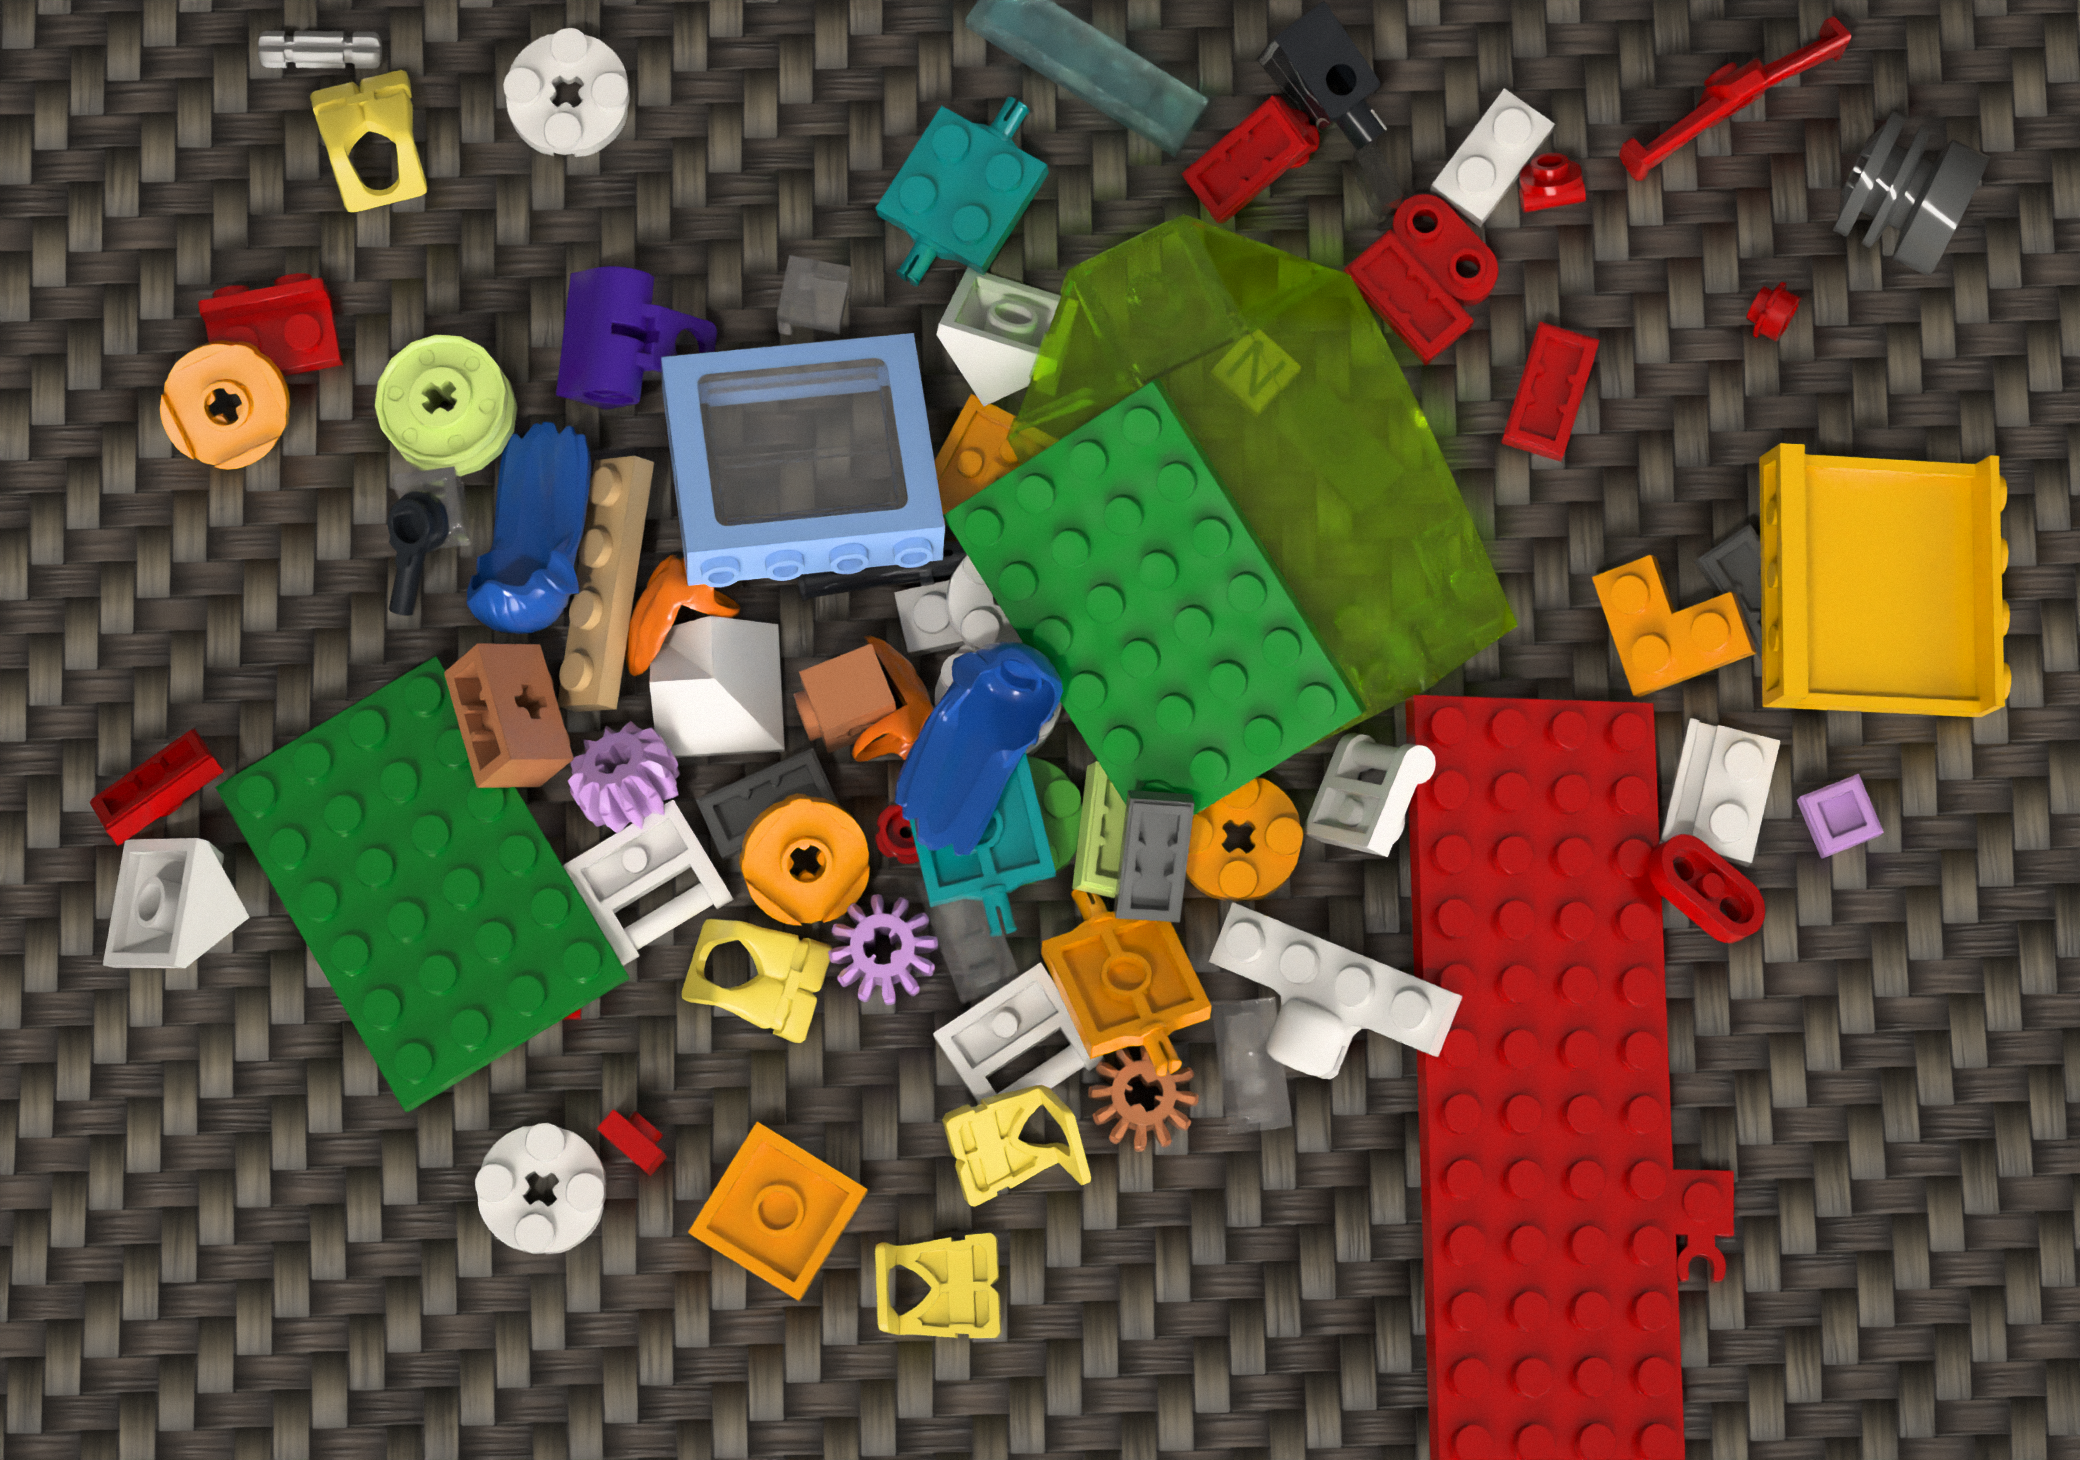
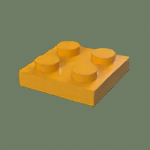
M757 1121L688 1233L800 1302L861 1204L868 1189Z

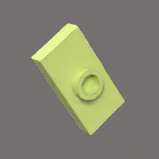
M1097 761L1088 765L1086 771L1072 889L1115 898L1126 805Z

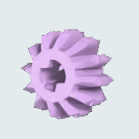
M632 721L627 723L619 733L606 726L604 736L598 741L584 740L586 754L575 756L574 760L570 762L573 775L569 778L568 783L571 787L570 793L577 805L580 806L586 818L592 821L596 827L606 824L607 827H610L617 834L629 822L642 829L645 817L651 813L665 815L663 801L679 795L675 779L680 775V772L677 768L678 762L672 751L668 749L663 738L656 734L652 728L642 730Z
M877 894L871 897L874 915L866 918L862 909L855 903L847 908L851 920L857 925L856 928L853 929L844 924H834L832 934L838 940L850 945L829 950L828 954L831 963H851L837 977L842 987L851 985L860 977H863L858 990L859 1000L868 1002L872 997L875 986L880 985L882 986V996L885 1004L893 1005L896 1000L893 984L901 982L906 992L911 996H915L919 993L920 989L910 972L913 970L925 976L933 975L935 965L928 959L916 954L937 950L938 941L933 936L915 937L927 927L929 918L925 913H920L905 923L904 919L909 908L907 899L900 897L895 902L892 913L885 914L882 895ZM881 935L889 936L891 945H894L896 942L901 944V950L891 952V963L885 965L878 964L875 954L869 959L866 956V950L875 948L876 937Z

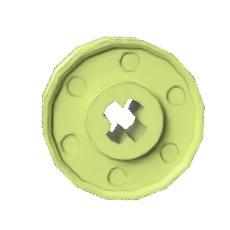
M433 335L411 342L391 358L378 380L375 409L381 430L410 465L431 476L457 478L482 470L503 452L514 433L517 403L510 381L483 347L462 336ZM443 401L451 405L455 404L449 412L443 408H438Z

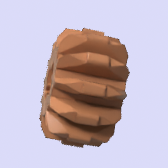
M1141 1045L1140 1061L1133 1062L1127 1047L1116 1050V1058L1122 1067L1120 1071L1103 1061H1100L1096 1066V1072L1099 1076L1111 1083L1112 1086L1094 1085L1090 1086L1088 1090V1097L1095 1101H1111L1110 1105L1098 1109L1093 1114L1094 1123L1100 1125L1115 1117L1118 1119L1119 1122L1112 1129L1109 1140L1114 1144H1118L1123 1140L1128 1128L1135 1130L1136 1134L1133 1144L1136 1152L1145 1151L1147 1143L1146 1131L1153 1130L1161 1147L1169 1146L1172 1140L1164 1124L1166 1121L1183 1131H1187L1191 1125V1120L1185 1114L1175 1109L1174 1106L1193 1107L1198 1104V1094L1191 1091H1176L1177 1087L1187 1084L1194 1078L1193 1070L1190 1067L1182 1068L1171 1075L1167 1068L1166 1076H1158L1144 1046ZM1141 1081L1146 1089L1156 1086L1160 1090L1161 1096L1156 1095L1153 1104L1156 1106L1154 1110L1146 1112L1141 1104H1135L1130 1107L1125 1096H1132L1133 1087L1130 1086L1132 1083Z

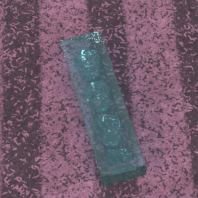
M978 0L966 18V27L1174 157L1208 108V98L1050 0Z

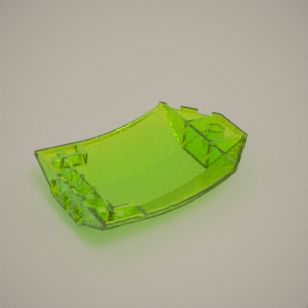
M1181 214L1068 269L1060 290L1061 298L1048 332L1045 331L1029 375L1031 380L1017 418H1014L1006 440H1008L1020 465H1022L1157 378L1160 379L1367 707L1361 715L1303 750L1405 701V699L1412 695H1417L1432 687L1441 678L1518 626L1435 437L1390 347L1349 274L1185 214Z

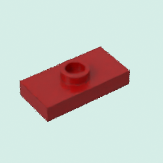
M1272 95L1181 175L1216 223H1225L1317 144L1281 95Z
M1391 229L1343 269L1342 275L1425 366L1473 326L1474 320Z
M1539 322L1501 440L1502 444L1559 462L1562 461L1600 340Z
M194 728L96 795L89 803L106 832L119 846L157 818L165 817L175 812L187 797L224 771L205 741Z

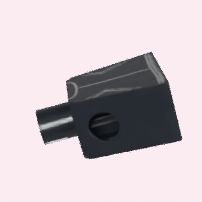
M1325 1L1274 37L1258 56L1257 61L1295 108L1309 116V123L1318 128L1319 134L1336 123L1358 152L1387 130V127L1366 101L1381 86L1379 79ZM1326 81L1335 84L1339 88L1341 96L1332 93L1327 87Z

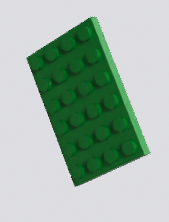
M1159 378L1151 381L943 515L1022 642L1043 653V655L1049 658L1050 663L1054 665L1063 684V693L1060 698L1061 704L1125 805L1128 790L1192 794L1195 802L1194 816L1361 715L1367 709Z
M437 656L215 787L400 1105L407 1113L630 979L515 787H476L445 678V670Z

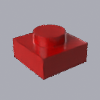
M613 1109L596 1128L650 1177L667 1158L665 1153L656 1146L664 1135L635 1110L626 1120Z

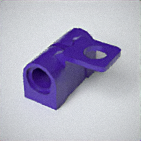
M605 266L571 273L556 395L604 410L638 404L641 396L643 372L655 370L662 373L661 357L677 356L675 341L681 330L691 332L698 342L699 353L715 352L716 326L710 321L659 305H653L652 296L655 278L644 271L626 267Z

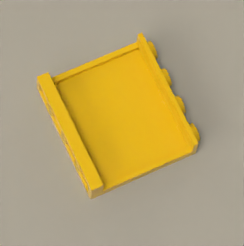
M1780 443L1759 457L1763 707L1983 717L2004 707L2005 699L2008 697L2011 688V670L2008 663L2004 662L2003 637L2009 628L2010 610L2007 601L2002 599V575L2008 564L2009 552L2006 539L2001 537L2000 513L2006 504L2007 484L2005 478L2000 475L1999 456L1990 455L1976 464L1809 455L1805 454V444Z

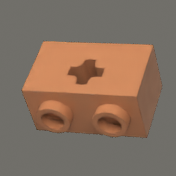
M477 643L444 672L477 788L540 787L574 760L570 747V738L564 727L553 689V680L547 669L540 644Z
M872 644L865 645L799 672L803 690L793 694L798 713L809 740L813 741L822 737L828 753L854 744L865 730L896 711L895 700Z

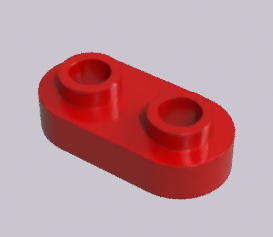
M1420 194L1402 202L1395 212L1391 230L1460 306H1473L1484 301L1491 294L1498 277V263L1493 252L1442 199L1433 195ZM1419 216L1430 217L1434 221L1436 228L1429 233L1419 232L1414 227L1413 220ZM1461 261H1470L1478 268V274L1473 278H1464L1457 273L1455 266Z
M1688 834L1676 835L1657 846L1651 853L1648 870L1656 890L1714 939L1723 943H1735L1755 933L1762 926L1765 919V904L1758 888L1699 838ZM1674 867L1678 870L1680 877L1677 875ZM1720 906L1726 910L1728 917L1721 912Z

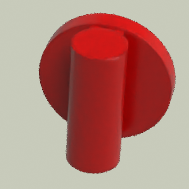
M1545 153L1538 155L1519 173L1521 186L1519 188V197L1523 213L1586 201L1582 168L1578 163L1568 160L1567 156L1563 154Z

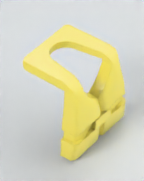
M398 70L361 80L359 86L354 82H349L313 91L310 98L316 121L328 150L331 166L344 206L348 212H358L419 197L427 192V182L414 143L413 106L410 100L412 93L407 72ZM368 131L381 134L396 144L399 175L395 184L387 189L374 190L365 186L349 159L353 146Z
M706 919L685 979L682 998L690 1003L721 1007L760 1028L774 1029V1035L793 1043H801L806 1039L817 1004V998L813 993L822 988L830 963L828 952L832 947L809 938L799 940L798 935L763 928L743 921ZM739 940L751 954L758 975L740 986L726 989L707 980L704 975V968L711 950L718 944Z
M1036 1085L987 1097L980 1100L981 1105L971 1107L969 1104H966L946 1113L942 1119L951 1153L957 1158L955 1167L963 1196L971 1206L975 1207L998 1196L997 1192L1007 1186L1011 1189L1057 1163H1060L1081 1185L1091 1182V1175L1075 1116L1049 1087ZM1040 1105H1044L1064 1131L1069 1147L1064 1143L1033 1144L1018 1138L1028 1118Z
M992 1233L965 1235V1240L954 1241L952 1237L912 1245L895 1246L887 1242L876 1244L875 1260L879 1330L895 1335H928L958 1338V1334H969V1338H997L1001 1334L1000 1294L992 1287L999 1279L998 1239ZM896 1265H902L916 1272L931 1287L924 1300L904 1315H898L891 1307L889 1299V1271Z

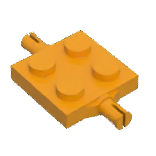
M1074 889L1071 896L1075 900L1084 922L1071 932L1042 941L1041 955L1089 1058L1093 1059L1128 1046L1142 1045L1150 1057L1156 1075L1166 1076L1167 1068L1170 1074L1176 1072L1181 1067L1182 1062L1178 1058L1168 1036L1175 1030L1210 1019L1212 1006L1171 922L1116 918L1114 911L1108 912L1100 895Z

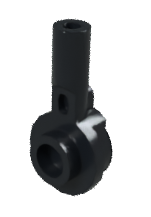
M423 490L404 494L392 506L388 515L389 543L397 551L395 559L397 571L389 611L403 616L413 615L426 553L437 550L445 542L449 532V518L445 506L437 496Z

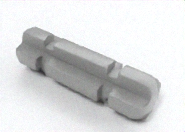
M263 31L259 37L258 55L261 64L266 68H287L288 62H293L296 64V68H346L347 63H353L355 68L375 69L381 63L382 42L379 34L376 32L354 31L352 37L345 36V31H294L293 36H286V31Z

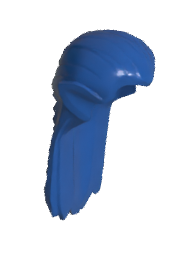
M543 422L542 425L536 423L530 428L523 439L517 433L512 434L503 450L498 476L493 543L488 553L477 557V575L471 576L467 589V606L475 618L492 630L502 633L527 634L545 629L552 625L563 613L564 608L567 607L569 596L579 593L574 563L586 519L591 477V458L585 435L576 434L573 426H566L559 433L552 422Z
M996 642L987 644L973 653L968 652L955 658L952 664L953 682L925 721L904 761L896 782L895 802L903 807V818L905 820L915 819L917 841L921 845H925L928 850L937 851L952 843L954 853L957 856L962 854L969 855L987 828L1009 777L1029 745H1035L1039 740L1041 727L1054 716L1053 713L1060 703L1063 693L1060 675L1056 672L1054 665L1050 663L1048 657L1024 643Z

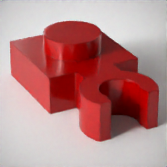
M1670 1169L1673 1234L1684 1236V1248L1677 1254L1678 1282L1688 1281L1689 1262L1693 1257L1700 1256L1705 1258L1711 1266V1283H1719L1725 1276L1726 1262L1721 1251L1715 1247V1237L1730 1238L1734 1236V1171Z

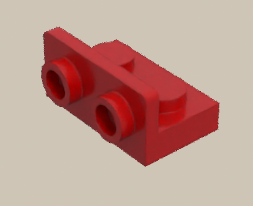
M307 273L289 274L274 281L275 286L252 291H250L248 286L244 285L223 287L212 293L213 298L198 302L200 316L206 324L209 342L220 340L249 342L276 364L283 377L343 365L331 293L322 278L312 279V276Z

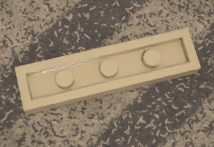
M637 456L595 460L593 475L590 479L584 533L579 545V566L577 572L579 593L574 594L569 609L570 624L564 661L559 674L560 689L557 703L561 708L575 712L617 710L654 462Z

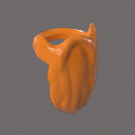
M670 555L656 567L647 583V588L633 609L625 651L629 673L635 677L647 670L650 663L657 656L681 605L711 616L725 618L737 616L740 612V605L726 595L714 590L715 587L705 584L688 586L684 557L679 559L676 555Z
M871 635L864 636L867 644H872L882 671L903 707L865 730L856 740L852 756L857 762H862L889 753H895L906 760L912 745L933 710L929 694L913 665L902 654L879 638ZM883 734H887L886 736L880 738L879 740L872 742L874 739L878 738L879 736H881V735H883Z

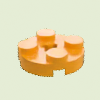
M220 340L208 342L192 349L174 365L165 382L164 393L161 395L160 415L164 429L172 443L181 453L194 460L196 458L205 464L215 465V468L237 469L258 461L275 446L289 423L290 396L286 381L276 364L249 342ZM224 388L228 394L236 393L240 397L242 403L236 408L238 419L229 421L224 413L215 416L211 413L209 405L216 400L215 389Z
M1256 777L1195 814L1192 820L1186 878L1205 895L1226 901V899L1236 902L1260 900L1277 891L1292 875L1298 862L1303 841L1299 814L1290 798L1272 782ZM1231 822L1237 827L1245 823L1254 830L1250 836V841L1255 847L1247 854L1240 848H1236L1229 853L1222 846L1227 839V834L1223 828Z
M799 793L774 803L757 816L745 834L742 852L739 857V865L747 889L754 902L767 915L788 925L802 926L801 923H814L821 920L825 923L844 915L847 912V908L853 903L856 904L863 894L868 883L870 869L868 865L869 851L865 835L853 816L843 807L828 799L810 797ZM810 845L819 848L815 858L821 867L816 873L813 874L808 870H803L796 876L790 872L794 864L790 855L796 848L799 847L805 850Z

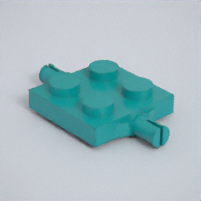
M1007 97L1006 102L990 126L972 123L942 105L876 206L879 217L904 230L914 242V246L895 272L905 282L909 280L911 285L918 287L935 257L958 261L974 271L985 275L1049 174L1047 164L1020 150L1011 140L1025 116L1030 112L1029 108L1022 102L1016 103L1015 98Z
M1026 751L1009 777L984 834L969 855H955L952 843L937 851L928 850L925 845H921L917 841L915 819L909 820L930 907L962 899L982 900L991 937L1002 935L997 910L1001 912L1006 934L1017 930L1008 898L1009 893L1021 885L1056 877Z

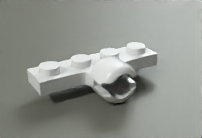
M1232 902L1209 960L1210 963L1268 986L1280 995L1281 1008L1266 1043L1267 1053L1274 1060L1286 1066L1322 1079H1332L1338 1075L1352 1038L1361 1029L1373 1030L1438 1057L1462 999L1461 995L1234 902Z

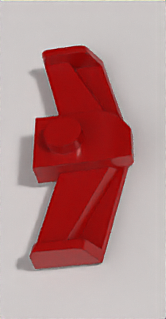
M1835 16L1824 20L1819 30L1821 40L1767 65H1763L1759 58L1756 57L1738 68L1735 62L1723 66L1704 81L1703 84L1706 89L1703 91L1696 110L1645 147L1633 137L1624 142L1619 152L1622 163L1634 180L1642 181L1647 177L1649 170L1706 128L1714 127L1760 99L1766 89L1830 58H1833L1835 62L1839 61L1851 40V33Z

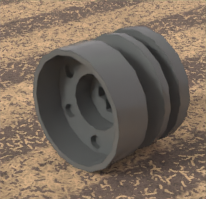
M1892 111L1887 122L1867 139L1842 189L1838 221L1833 231L1847 237L1859 213L1862 212L1873 218L1861 243L1862 245L1870 248L1889 225L1900 231L1894 248L1893 259L1930 277L1959 224L1990 157L1952 139L1935 162L1923 157L1930 128L1921 124L1909 149L1895 144V141L1907 117Z

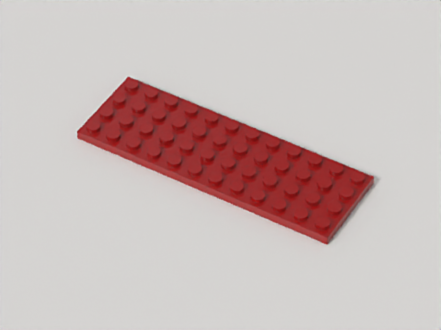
M1412 695L1405 699L1406 744L1426 746L1432 751L1436 764L1430 779L1416 785L1408 805L1414 976L1462 996L1439 1056L1436 1057L1417 1049L1430 1460H1685L1676 1234H1673L1671 1191L1673 1154L1662 895L1654 887L1648 870L1650 855L1660 845L1654 703Z

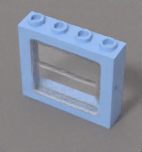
M914 333L661 357L662 394L688 586L705 584L711 587H725L740 580L760 578L786 581L795 579L802 574L830 571L838 574H854L865 568L890 565L915 568L923 566L930 561L943 560L945 524Z

